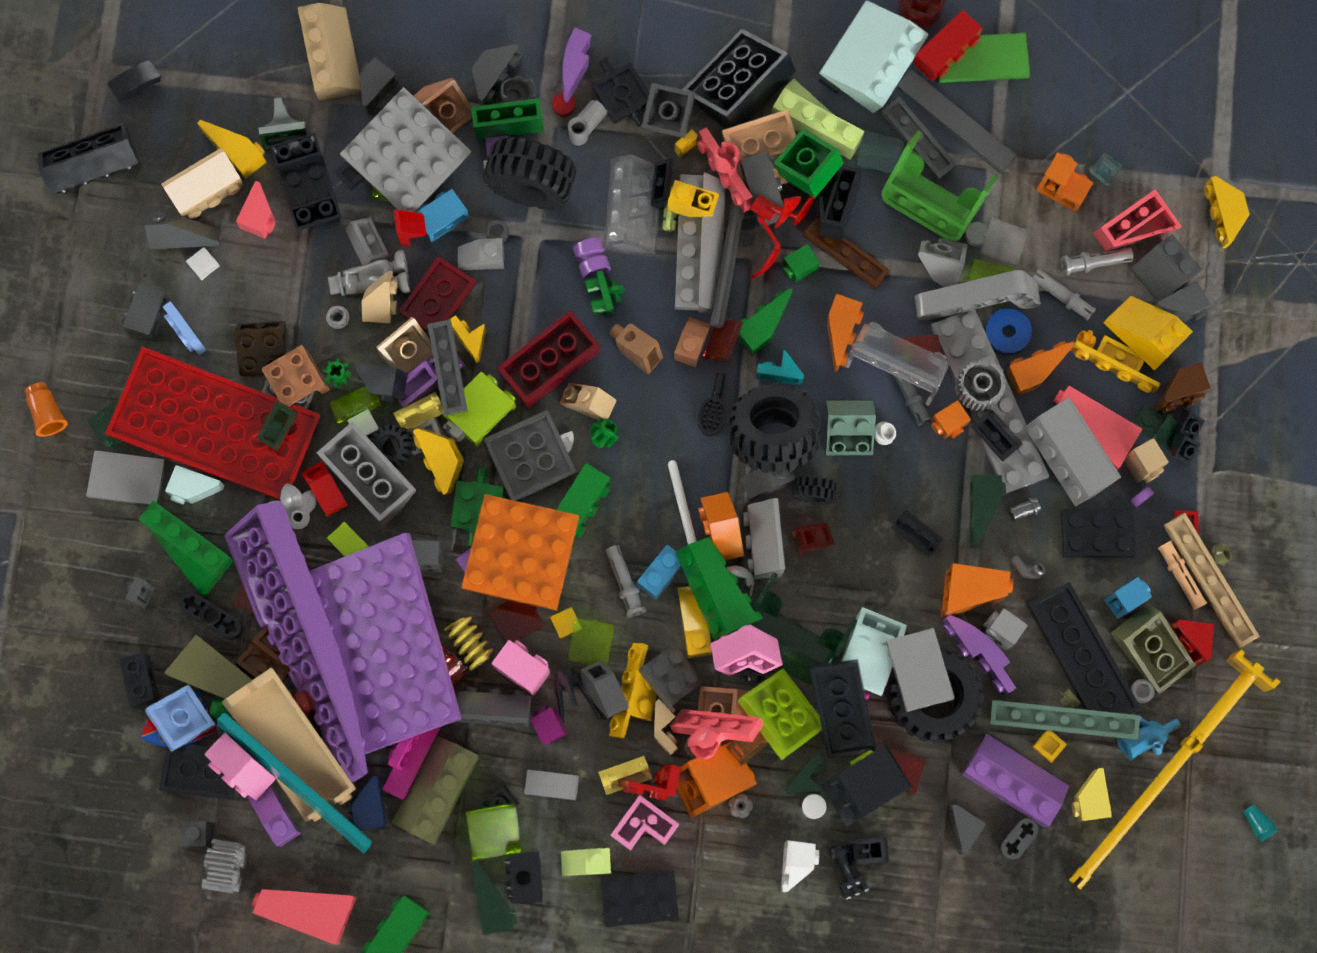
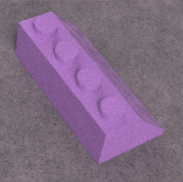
M987 733L961 775L1034 820L1042 827L1050 826L1061 808L1069 785Z

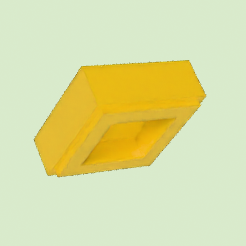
M693 129L685 135V138H681L675 143V153L679 157H682L697 144V134Z
M572 607L550 617L560 639L582 630Z
M1046 730L1032 748L1048 762L1052 763L1067 744L1053 731Z

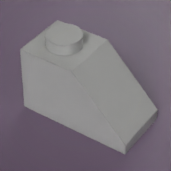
M502 238L478 239L459 246L458 269H504V245Z

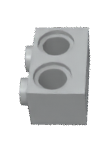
M1002 609L999 613L995 611L989 616L983 625L986 628L983 633L995 644L1007 651L1015 645L1028 625L1006 609Z

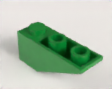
M791 288L785 292L784 290L779 291L772 298L773 301L768 305L762 304L754 311L755 315L749 319L745 317L736 324L735 336L751 356L770 343L793 291Z

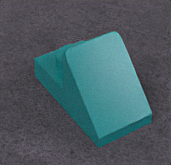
M784 350L781 367H777V364L772 362L758 364L756 379L802 385L804 374Z

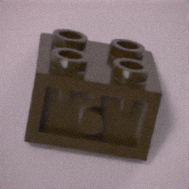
M285 321L239 323L237 325L234 335L240 376L264 375L263 367L285 355L283 335L286 330Z

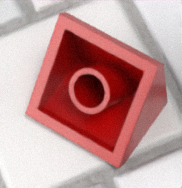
M1178 620L1170 625L1195 663V667L1212 658L1214 624Z

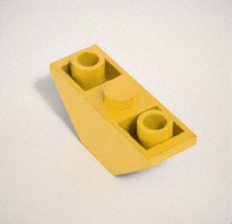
M1212 176L1205 184L1204 193L1206 198L1210 200V215L1212 220H1215L1217 226L1216 238L1221 242L1223 249L1231 244L1250 214L1244 193L1219 177Z
M422 428L413 430L415 434L414 442L418 449H422L425 455L424 463L429 471L432 470L434 474L435 487L443 495L453 493L464 463L455 440Z

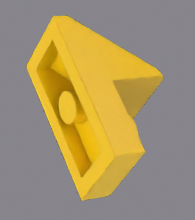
M455 315L451 318L453 332L475 363H478L481 358L486 335L485 324L469 333L471 329L465 320L460 321Z

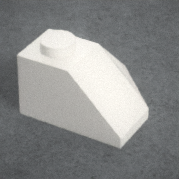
M796 841L784 842L781 892H788L814 869V865H818L819 850H815L816 844Z

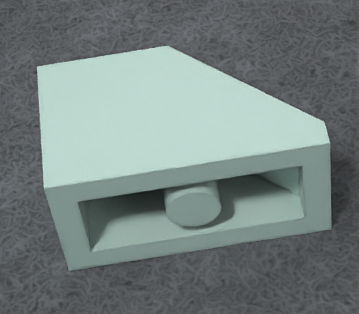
M176 465L165 492L171 496L170 500L182 505H184V502L193 504L222 491L225 485L219 480Z

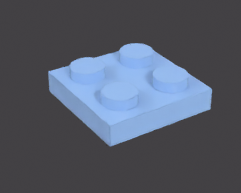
M170 301L164 305L163 308L167 312L164 315L165 319L190 352L195 350L198 355L207 351Z
M189 684L147 707L145 710L170 751L191 741L215 725Z

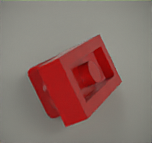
M394 210L396 233L402 247L411 246L410 238L426 236L425 218L422 213Z

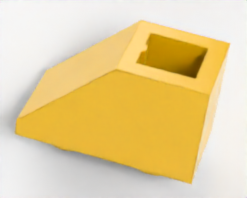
M675 180L668 199L667 210L687 217H712L720 194Z

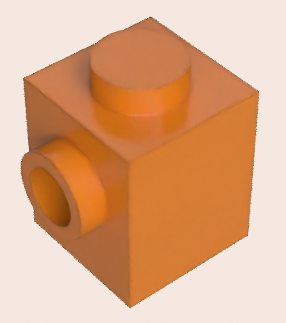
M957 400L935 414L931 420L933 422L931 425L938 436L942 435L944 439L951 436L953 439L964 432L963 427L967 426L971 419Z

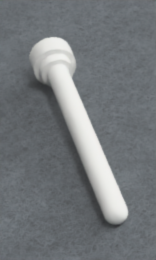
M671 460L668 462V468L689 545L697 542L677 462Z

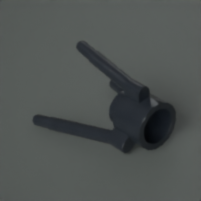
M574 668L558 672L556 674L558 681L555 682V686L557 689L558 710L563 722L565 723L562 689L564 692H569L573 707L577 709L578 704L574 690L578 688L577 684L596 716L601 719L602 715L598 707L583 692L580 674L576 675Z

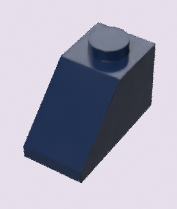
M378 776L370 779L351 805L352 812L348 813L349 821L360 831L387 826L381 782Z

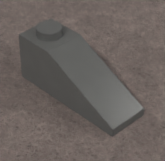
M157 211L148 214L144 225L149 250L219 246L222 236L220 229L171 212L163 213Z

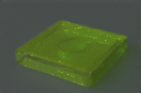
M515 804L466 812L473 860L521 852Z

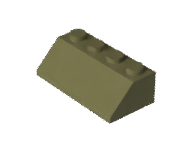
M437 736L405 800L402 801L391 823L435 845L479 756Z

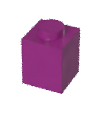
M545 706L535 711L536 716L530 719L542 745H549L569 734L557 708L549 709L548 706Z

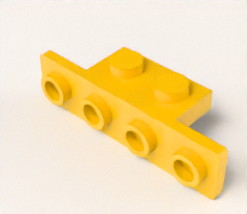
M1106 335L1102 338L1097 350L1079 341H1076L1070 350L1075 353L1074 355L1077 358L1085 361L1089 360L1095 363L1097 368L1103 371L1109 370L1117 374V378L1138 385L1137 387L1144 392L1155 393L1161 383L1139 372L1144 360L1131 348Z
M633 643L628 652V663L622 675L621 690L628 703V709L614 715L609 725V736L625 737L630 716L651 721L657 694L639 672L644 665L648 649L647 644Z

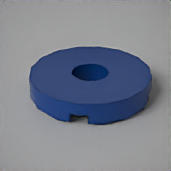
M1005 308L996 311L989 318L985 326V332L993 350L1003 355L1021 352L1028 345L1032 337V327L1029 319L1022 312L1015 309ZM1006 326L1011 327L1014 330V336L1006 337L1002 332V328Z

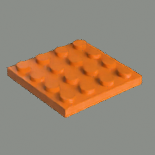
M485 494L461 588L557 610L579 515Z

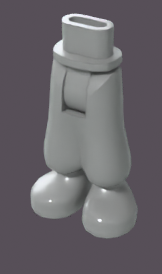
M398 250L392 262L380 259L338 272L336 276L328 277L331 295L341 293L342 296L365 293V290L387 271H393V274H398L396 277H393V280H397L398 289L403 293L411 292L404 250Z

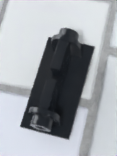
M907 510L902 513L892 526L893 530L928 557L943 540L942 537Z

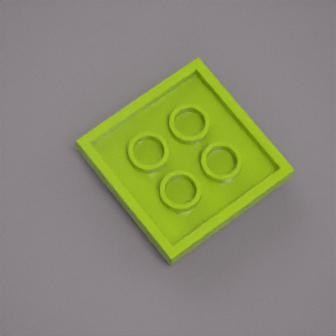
M784 668L737 700L748 716L760 717L763 723L760 732L781 760L822 731L818 713Z

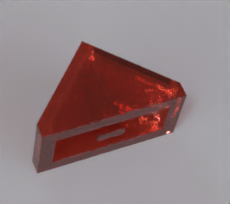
M828 523L798 526L794 528L792 533L799 556L835 545Z
M892 749L890 751L913 786L906 791L909 797L917 791L926 760Z

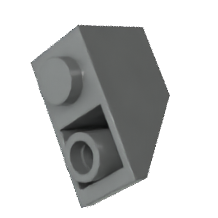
M602 660L581 669L583 692L607 718L628 709V703L614 673Z

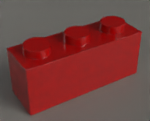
M962 10L915 55L913 64L932 82L938 76L942 78L950 69L949 65L952 62H959L965 55L964 51L969 46L973 48L980 41L982 27Z

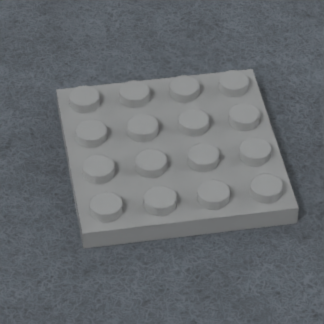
M403 87L340 153V156L398 210L416 212L472 151Z

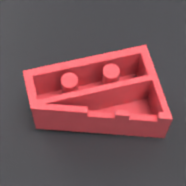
M1155 189L1093 232V235L1106 252L1174 232L1182 226Z

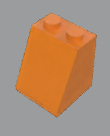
M953 563L946 570L940 618H946L949 615L955 616L1000 603L1008 596V593H1012L1014 581L1010 579L1011 572Z
M734 740L719 747L714 756L708 760L695 758L681 766L676 790L690 818L746 791L757 783L752 769L748 767L744 759L742 749Z

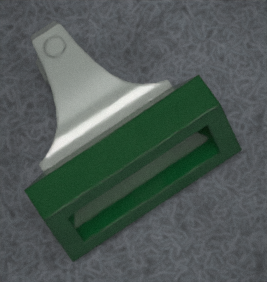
M281 97L274 98V116L272 121L265 125V127H259V136L263 150L271 149L270 146L308 135L305 122L294 120L288 115L287 107L282 102Z

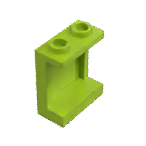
M480 372L464 388L468 412L444 416L459 427L465 437L476 448L484 442L483 437L510 410L514 411L516 409L515 397L507 390L503 392L497 386L499 384L497 380L490 374L486 376L483 372Z

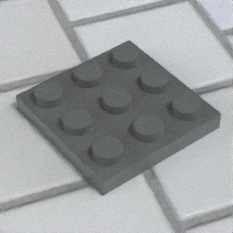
M548 410L484 438L500 477L513 501H520L577 475V471Z

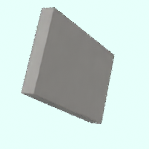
M95 450L86 497L148 506L152 501L159 504L166 460Z
M934 628L886 641L906 712L954 700Z

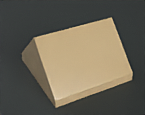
M413 317L376 347L380 356L390 367L398 368L408 374L422 362L428 361L433 356L429 337Z

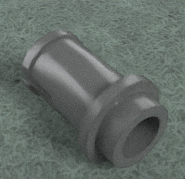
M1031 497L1026 502L1009 507L1013 521L1031 514L1035 516L1038 514L1037 512L1041 511L1037 498L1032 499Z

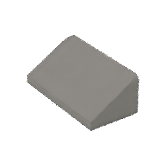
M371 217L349 223L346 227V233L362 265L390 257Z

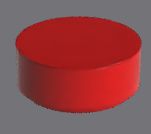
M563 93L556 95L552 101L554 113L560 117L570 116L575 110L574 98L571 96L567 103L563 100Z

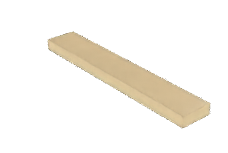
M1186 513L1164 524L1165 530L1182 558L1186 561V565L1236 648L1240 649L1259 638V634Z

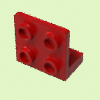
M674 765L660 766V770L656 771L654 777V784H657L656 787L632 781H619L618 787H623L624 793L643 795L644 792L648 793L647 798L660 801L667 800V797L675 796L681 767Z

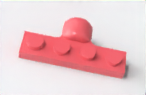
M707 127L700 130L697 141L701 154L705 153L710 168L713 171H717L722 186L725 189L728 188L731 192L734 204L740 206L743 212L750 210L753 196L736 170L740 161L738 147L731 142H722L720 148Z
M681 709L670 727L673 733L691 735L687 743L691 747V753L700 759L708 760L714 756L723 740L753 742L763 723L760 717Z

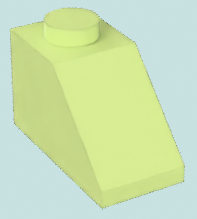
M610 848L561 851L562 876L611 874Z

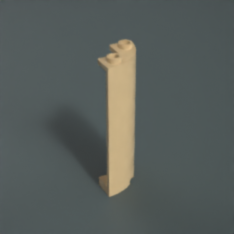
M272 667L222 701L236 723L330 805L337 802L339 805H342L352 798L350 793L356 788ZM275 777L305 822L311 819L316 822L322 818Z

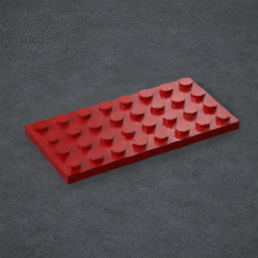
M141 347L105 434L280 500L284 485L286 483L294 485L321 414L295 404L284 408L276 397Z

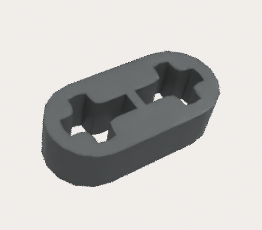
M1025 818L1015 824L1000 844L999 850L1004 858L1013 860L1023 854L1038 834L1036 822ZM1022 824L1031 825V835L1025 834L1022 838L1019 837L1023 832ZM1015 840L1019 841L1015 846L1016 854H1008L1006 844H1013Z

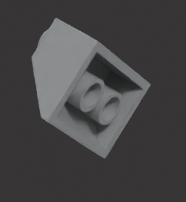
M778 498L750 504L747 506V512H743L744 526H748L749 535L745 536L746 550L751 549V559H747L748 571L753 573L754 579L782 577L785 571Z

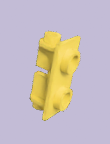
M434 392L393 414L401 427L414 429L432 418L443 415V408L439 397Z
M644 756L598 772L606 795L624 789L623 787H618L619 781L642 783L652 779Z

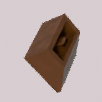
M1202 362L1179 369L1167 381L1153 408L1155 413L1163 411V414L1176 411V407L1185 405V408L1197 405L1199 400L1205 398V394L1211 387Z

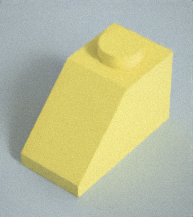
M1103 768L1093 770L1074 797L1072 812L1074 817H1077L1078 822L1112 817Z

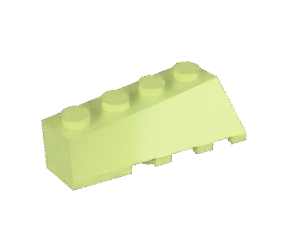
M793 78L781 92L773 106L772 114L788 109L796 131L800 132L802 128L837 148L841 155L851 160L862 141L864 131L835 116Z

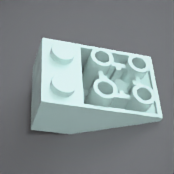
M862 607L853 623L841 661L858 659L864 689L882 696L893 667L886 641L904 636L907 625Z

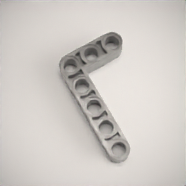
M1022 270L1001 273L923 292L914 296L918 320H931L1007 301L1013 302L1021 309H1030L1041 305L1037 281Z

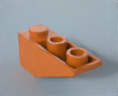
M836 294L827 318L835 372H838L840 366H845L849 356L848 353H845L847 345H853L857 334L853 332L855 323L860 325L864 315V311L860 310L863 303Z
M1062 341L1053 345V349L1045 352L1044 349L1032 353V357L1024 360L1023 357L1011 361L1010 366L1005 372L1016 397L1038 389L1069 353L1075 344L1074 341L1067 344L1066 341Z

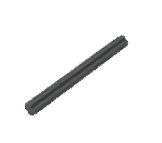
M733 201L710 323L715 328L724 327L744 215L740 206H736Z

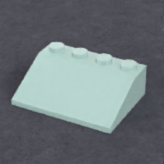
M866 0L819 74L874 113L884 106L929 34L910 20Z

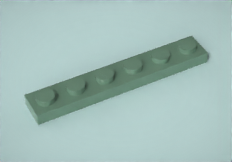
M992 700L990 724L1138 740L1140 715Z

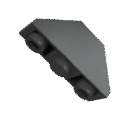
M512 44L485 50L473 66L472 75L480 106L493 103L497 95V89L509 77L508 73L511 68H515L520 62L521 56L518 45Z

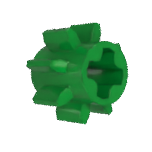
M337 358L336 362L332 363L327 361V369L322 370L324 375H328L325 378V382L327 384L333 382L335 389L340 384L347 386V378L353 376L351 372L346 371L350 367L349 363L347 362L342 365L340 358ZM337 370L341 372V375L337 376L333 372Z
M599 418L589 429L592 433L590 439L597 447L602 448L606 446L610 448L619 438L616 434L618 432L616 424L609 419L602 421Z

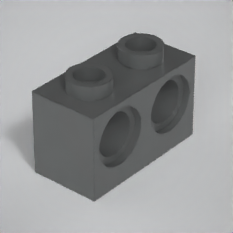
M412 540L420 572L442 573L444 549L440 541Z

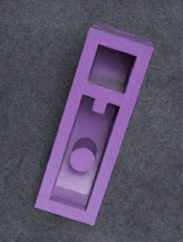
M272 785L256 801L247 795L261 823L276 846L282 847L301 834V831Z

